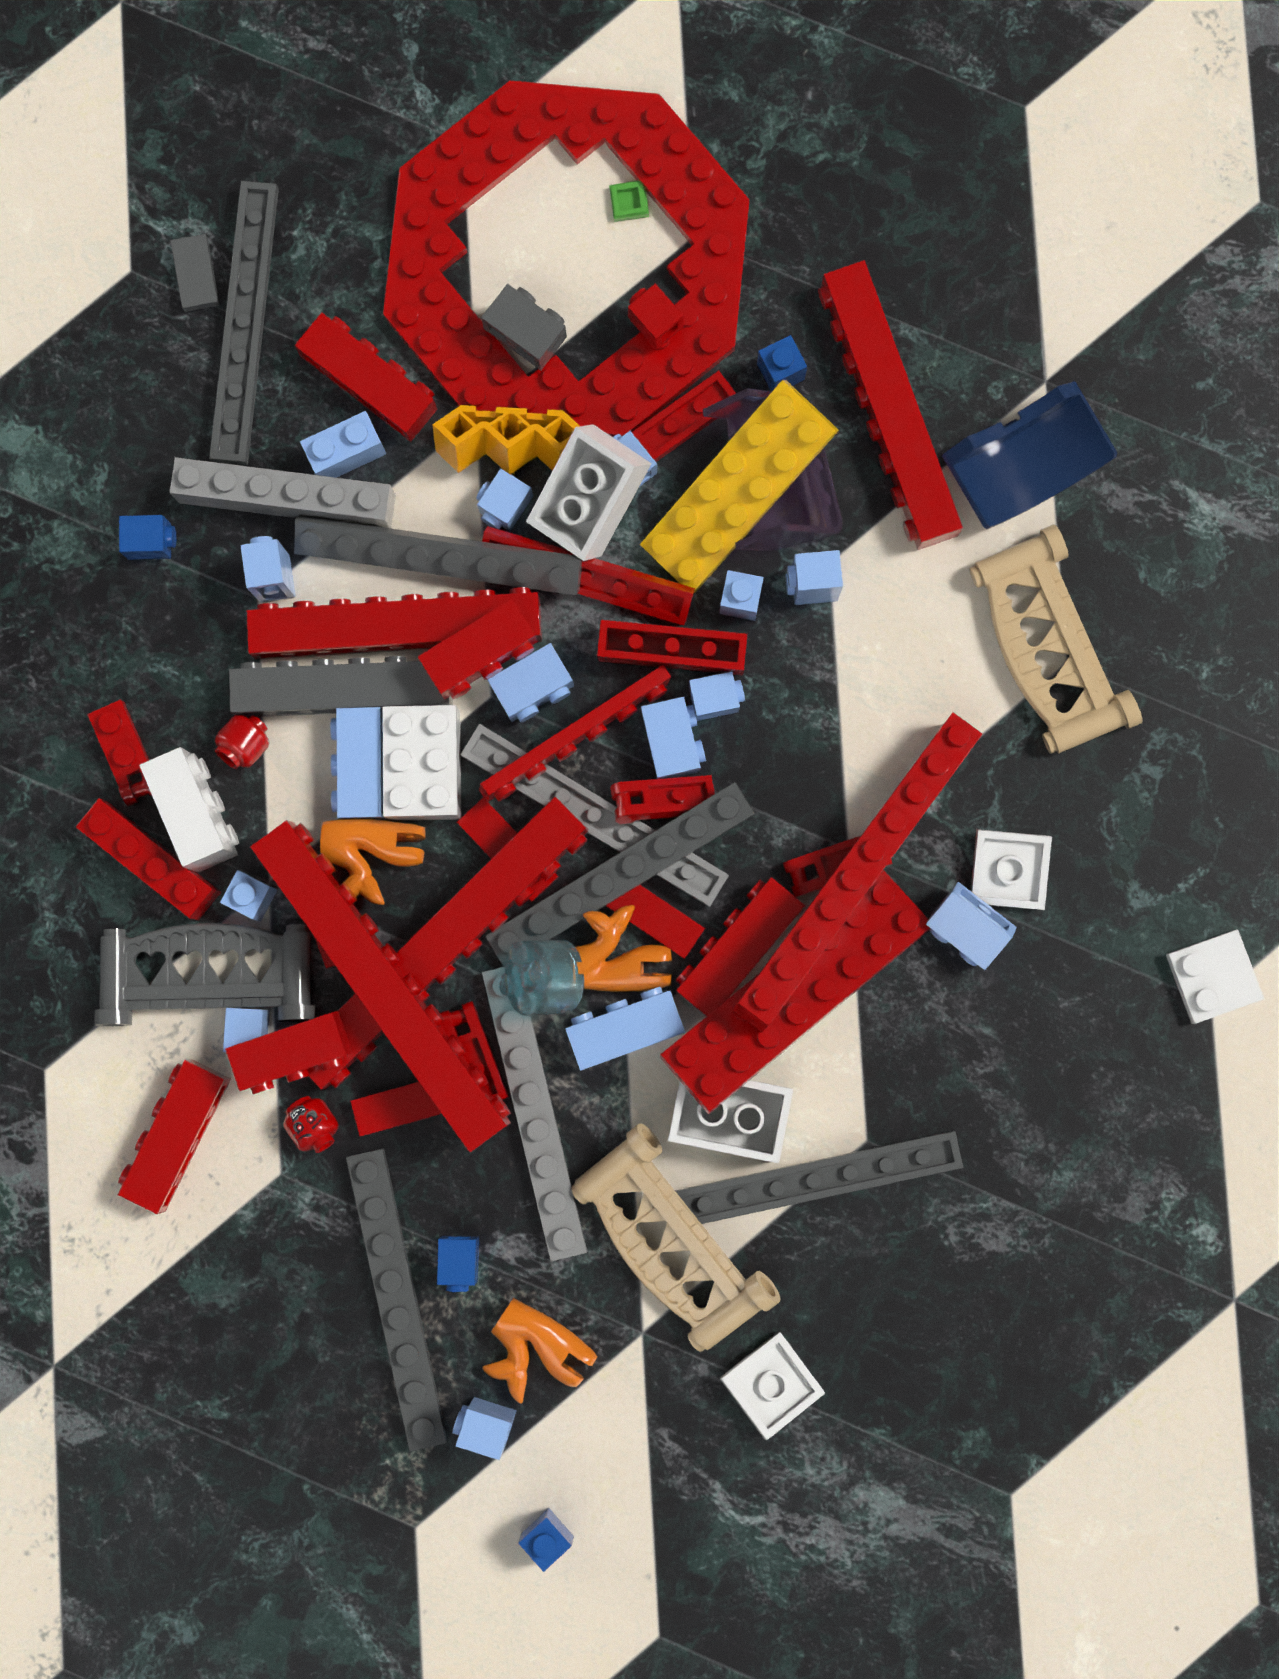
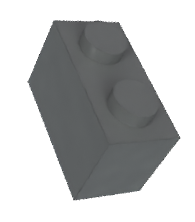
M507 283L482 315L483 328L541 371L567 338L565 321L554 310L547 308L545 311L535 304L536 299L522 287L516 290Z

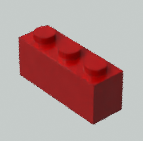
M513 598L422 653L418 658L444 700L450 696L452 699H457L471 690L470 684L481 677L484 680L490 679L502 671L503 667L501 664L513 657L517 661L529 655L534 650L533 645L538 640Z
M339 1010L225 1048L239 1091L251 1088L252 1094L274 1088L272 1080L286 1076L288 1083L309 1076L308 1068L320 1064L323 1071L345 1064L343 1056L353 1053Z

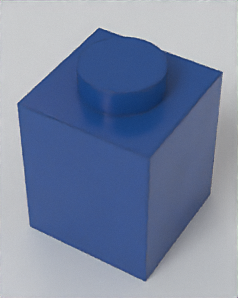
M791 335L758 351L757 365L771 392L782 380H787L792 386L805 380L807 365Z
M163 515L119 516V552L128 560L171 559V548L176 547V530Z
M442 1236L438 1239L437 1285H446V1291L467 1292L469 1291V1285L475 1286L478 1282L479 1237Z
M548 1508L521 1533L518 1544L544 1572L572 1547L574 1536L551 1509Z

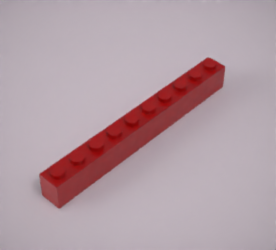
M952 712L732 1009L735 1013L762 1033L983 733Z
M554 797L397 952L401 960L397 963V966L405 976L410 973L422 988V992L418 995L423 1002L429 998L430 995L427 993V990L436 981L441 985L456 971L453 964L462 955L468 959L480 948L483 943L479 938L489 929L493 933L497 931L509 918L505 913L515 903L519 907L522 906L535 893L531 887L541 877L547 881L559 870L561 864L558 860L567 852L573 855L587 842L588 839L584 835L589 829L557 797ZM356 993L339 1009L353 1053L343 1056L345 1064L325 1071H323L321 1064L308 1068L309 1077L320 1089L328 1088L330 1085L337 1088L351 1075L348 1068L357 1059L361 1063L365 1061L378 1048L374 1042L384 1033Z
M284 821L250 846L468 1151L472 1152L511 1123L507 1118L511 1114L510 1110L498 1095L493 1098L488 1092L485 1085L489 1082L477 1065L470 1067L462 1056L466 1053V1049L454 1034L449 1037L444 1031L441 1024L445 1021L433 1004L426 1006L418 995L422 992V988L410 973L405 976L397 966V963L401 961L399 956L388 943L383 946L375 935L379 929L367 913L361 916L353 905L357 901L355 895L345 883L339 885L332 875L335 868L330 860L323 853L317 855L310 845L314 839L302 823L296 826L294 822Z

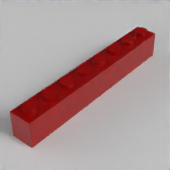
M865 260L825 273L823 275L822 288L818 289L819 298L823 308H829L833 321L830 322L835 341H842L846 354L842 355L844 367L848 375L854 374L858 387L854 388L856 400L861 409L866 407L870 420L866 421L867 429L873 442L878 440L882 454H879V462L885 475L890 474L894 487L891 488V495L897 509L903 508L907 519L903 521V527L908 541H915L917 550L958 537L963 526Z
M527 587L510 589V594L495 595L494 590H477L473 592L474 596L459 597L457 592H442L437 594V598L423 599V595L407 594L401 596L400 601H387L386 597L373 596L365 598V603L351 604L350 599L329 600V605L315 606L313 601H297L293 603V607L279 608V605L275 603L258 604L255 610H247L248 652L254 659L431 649L513 598L532 628L538 642H542L540 598L538 592H531V589Z

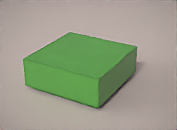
M640 181L609 185L614 222L649 217L646 189Z

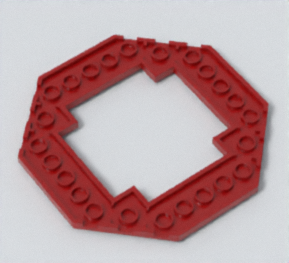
M510 80L400 167L383 315L458 407L460 405L476 406V411H496V407L527 408V413L547 414V410H563L580 426L595 425L611 437L617 434L623 436L629 431L633 432L735 351L749 198L660 94ZM554 139L557 140L577 165L605 143L636 181H640L643 184L647 194L692 245L667 265L669 274L687 294L674 304L684 315V327L657 350L641 332L638 333L580 381L575 378L557 355L552 357L541 371L537 369L528 377L501 343L484 330L480 318L442 274L468 253L466 246L447 224Z

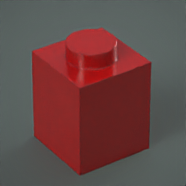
M656 283L648 290L645 288L640 289L629 300V320L656 350L684 327V315Z

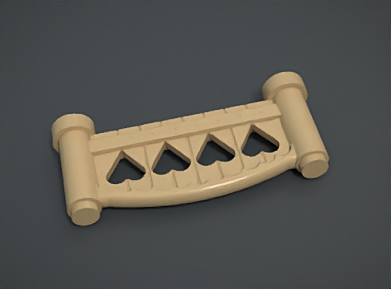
M1055 524L1041 529L1039 536L975 563V566L969 568L975 586L977 588L984 586L988 590L993 627L1005 663L1026 700L1048 726V732L1043 733L1042 738L1050 754L1054 752L1059 754L1125 726L1127 729H1130L1143 722L1141 712L1132 693L1126 690L1114 695L1056 566L1057 562L1068 558V550L1063 536ZM1018 585L1040 589V591L1025 612L1016 613L1011 606L1013 600L1009 599L1005 593L1008 586ZM1024 618L1055 622L1038 646H1030L1027 643L1026 636L1028 633L1024 632L1020 627V622ZM1047 651L1069 655L1056 677L1047 680L1041 675L1042 666L1038 665L1035 661V654L1037 652ZM1054 684L1084 688L1067 713H1061L1056 709L1057 699H1054L1049 692L1050 687Z
M639 1123L626 1133L627 1139L577 1178L571 1190L580 1203L593 1202L596 1205L600 1218L616 1249L643 1285L666 1307L691 1325L692 1328L688 1333V1339L692 1346L699 1352H702L704 1349L709 1350L759 1311H769L780 1302V1295L773 1282L764 1273L757 1271L747 1279L742 1276L652 1163V1160L662 1153V1146L655 1134L647 1126ZM643 1192L635 1219H627L624 1216L623 1208L615 1205L613 1201L614 1194ZM666 1221L667 1224L660 1247L657 1249L650 1248L646 1243V1237L638 1234L636 1230L637 1224L640 1222ZM690 1251L682 1278H674L670 1274L669 1266L661 1263L660 1254L662 1252ZM713 1280L714 1284L707 1306L704 1308L697 1307L693 1303V1296L686 1294L683 1290L685 1282Z

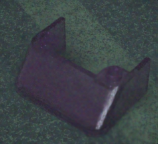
M747 388L703 409L704 417L726 419L728 424L727 432L731 439L772 391ZM825 448L820 451L753 527V535L735 542L737 550L772 551L827 538L841 531L842 516Z

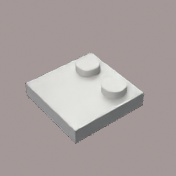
M977 829L970 891L988 905L1045 910L1052 837Z
M1233 930L1166 954L1191 1024L1202 1022L1264 999L1238 930Z
M780 1332L775 1333L720 1377V1380L765 1440L772 1437L825 1394Z

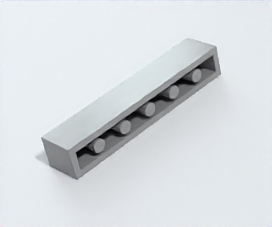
M176 457L170 486V494L180 504L291 518L303 515L391 528L396 497L390 484Z

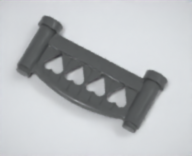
M198 923L158 929L133 938L126 936L125 929H104L103 936L100 937L99 1009L95 1010L94 1014L95 1026H131L132 1010L278 1007V1021L305 1022L315 1018V1005H311V933L308 932L307 925H286V932L277 934L242 925ZM271 949L275 953V960L261 982H259L245 961L246 953L250 950H257L261 954L264 950ZM230 950H235L239 955L238 962L225 982L222 983L209 963V955L213 951H221L225 954ZM179 951L184 952L186 955L193 951H199L202 955V961L186 984L172 962L173 955ZM142 952H146L150 956L156 952H162L166 958L165 963L150 985L137 966L136 957Z

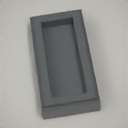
M206 234L170 240L184 312L220 306L209 241Z

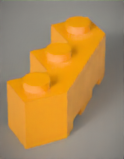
M460 405L432 424L436 452L458 473L487 454L510 475L535 457H538L553 471L575 427L580 426L563 410H547V414L527 413V408L496 407V411H476V406Z

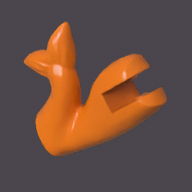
M366 818L325 821L321 827L320 852L332 864L348 871L350 876L343 883L350 888L355 897L361 895L373 904L384 905V899L377 881L372 876L370 866L358 850H364L378 859L396 866L410 867L423 864L425 852L422 849L396 846L397 842H420L425 840V827L410 823Z
M635 906L621 907L611 916L598 911L583 913L584 918L598 934V937L592 943L569 948L570 988L611 992L645 991L657 987L665 988L671 986L672 974L644 973V962L672 961L671 949L661 945H644L605 961L617 947L620 936L626 930Z
M513 1298L491 1331L505 1346L508 1356L501 1361L485 1365L482 1369L488 1376L494 1379L506 1380L511 1396L518 1403L522 1404L529 1364L527 1341H530L549 1373L569 1387H577L584 1378L572 1367L564 1363L568 1354H572L575 1358L589 1366H593L598 1356L566 1327L540 1311Z

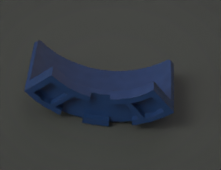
M1075 381L1057 386L1037 401L1017 413L1020 417L1019 420L1014 419L1005 425L999 422L985 430L969 435L942 455L985 529L1002 524L1036 507L1086 478L1117 457L1116 449Z

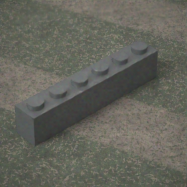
M404 656L385 657V662L370 663L369 658L348 659V664L335 665L334 660L317 659L312 661L311 666H298L296 661L276 662V667L262 668L261 663L245 662L240 663V669H229L230 713L250 717L251 715L268 717L336 714V708L380 707L383 710V707L453 705V699L450 696L444 700L420 661H406Z

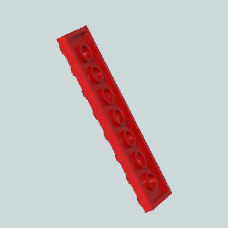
M883 871L763 1033L732 1010L758 976L756 975L661 1053V1060L709 1115L931 929L926 925L929 919L893 879Z

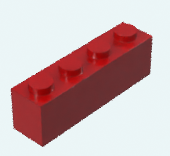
M321 312L295 344L299 355L411 442L438 410L433 399L435 394L422 382L417 381L414 384L405 377L407 372L392 359L388 362L381 359L377 355L379 350L367 339L362 337L358 341L349 334L351 331L350 327L340 318L334 316L331 320Z
M601 620L597 657L600 662L652 667L664 665L665 668L713 673L733 672L734 675H743L747 634Z
M99 798L76 826L77 829L190 919L199 921L221 893V891L197 872L182 867L176 855L107 801Z
M772 877L766 884L761 879L747 894L751 902L743 912L736 908L723 923L728 929L718 940L712 936L699 953L704 958L696 968L689 964L675 980L681 985L676 992L705 1016H708L730 997L806 906Z
M193 1059L184 1060L183 1064L178 1063L174 1067L168 1083L172 1086L166 1098L161 1097L157 1101L151 1115L155 1120L150 1130H144L135 1146L138 1154L133 1164H127L118 1180V1184L122 1186L117 1195L155 1214L166 1212L231 1078Z

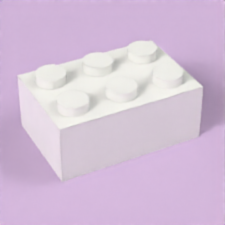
M595 425L575 427L526 522L583 561L601 557L652 463Z
M456 705L383 707V816L387 820L461 819L460 711Z
M179 747L139 765L182 867L199 873L238 856L235 848L239 844L238 837L232 825H226L221 816V812L225 811V807L217 791L212 792L207 783V779L211 778V775L203 758L198 759L195 753L191 754Z
M750 1080L708 1115L685 1086L679 1082L668 1141L779 1164L793 1089Z

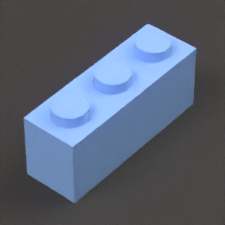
M380 707L336 708V718H331L330 722L331 739L337 740V754L331 755L332 776H337V790L331 792L332 812H337V818L339 819L366 818L386 820L383 816V710Z
M657 987L641 993L642 1001L628 1005L627 1000L624 999L605 1006L607 1013L594 1018L592 1012H588L572 1018L573 1026L565 1029L580 1071L685 1033L671 991L663 993L661 987Z

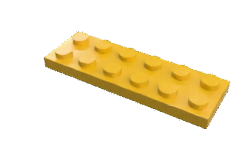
M782 380L641 542L640 546L680 584L695 588L694 593H696L839 430L787 380Z

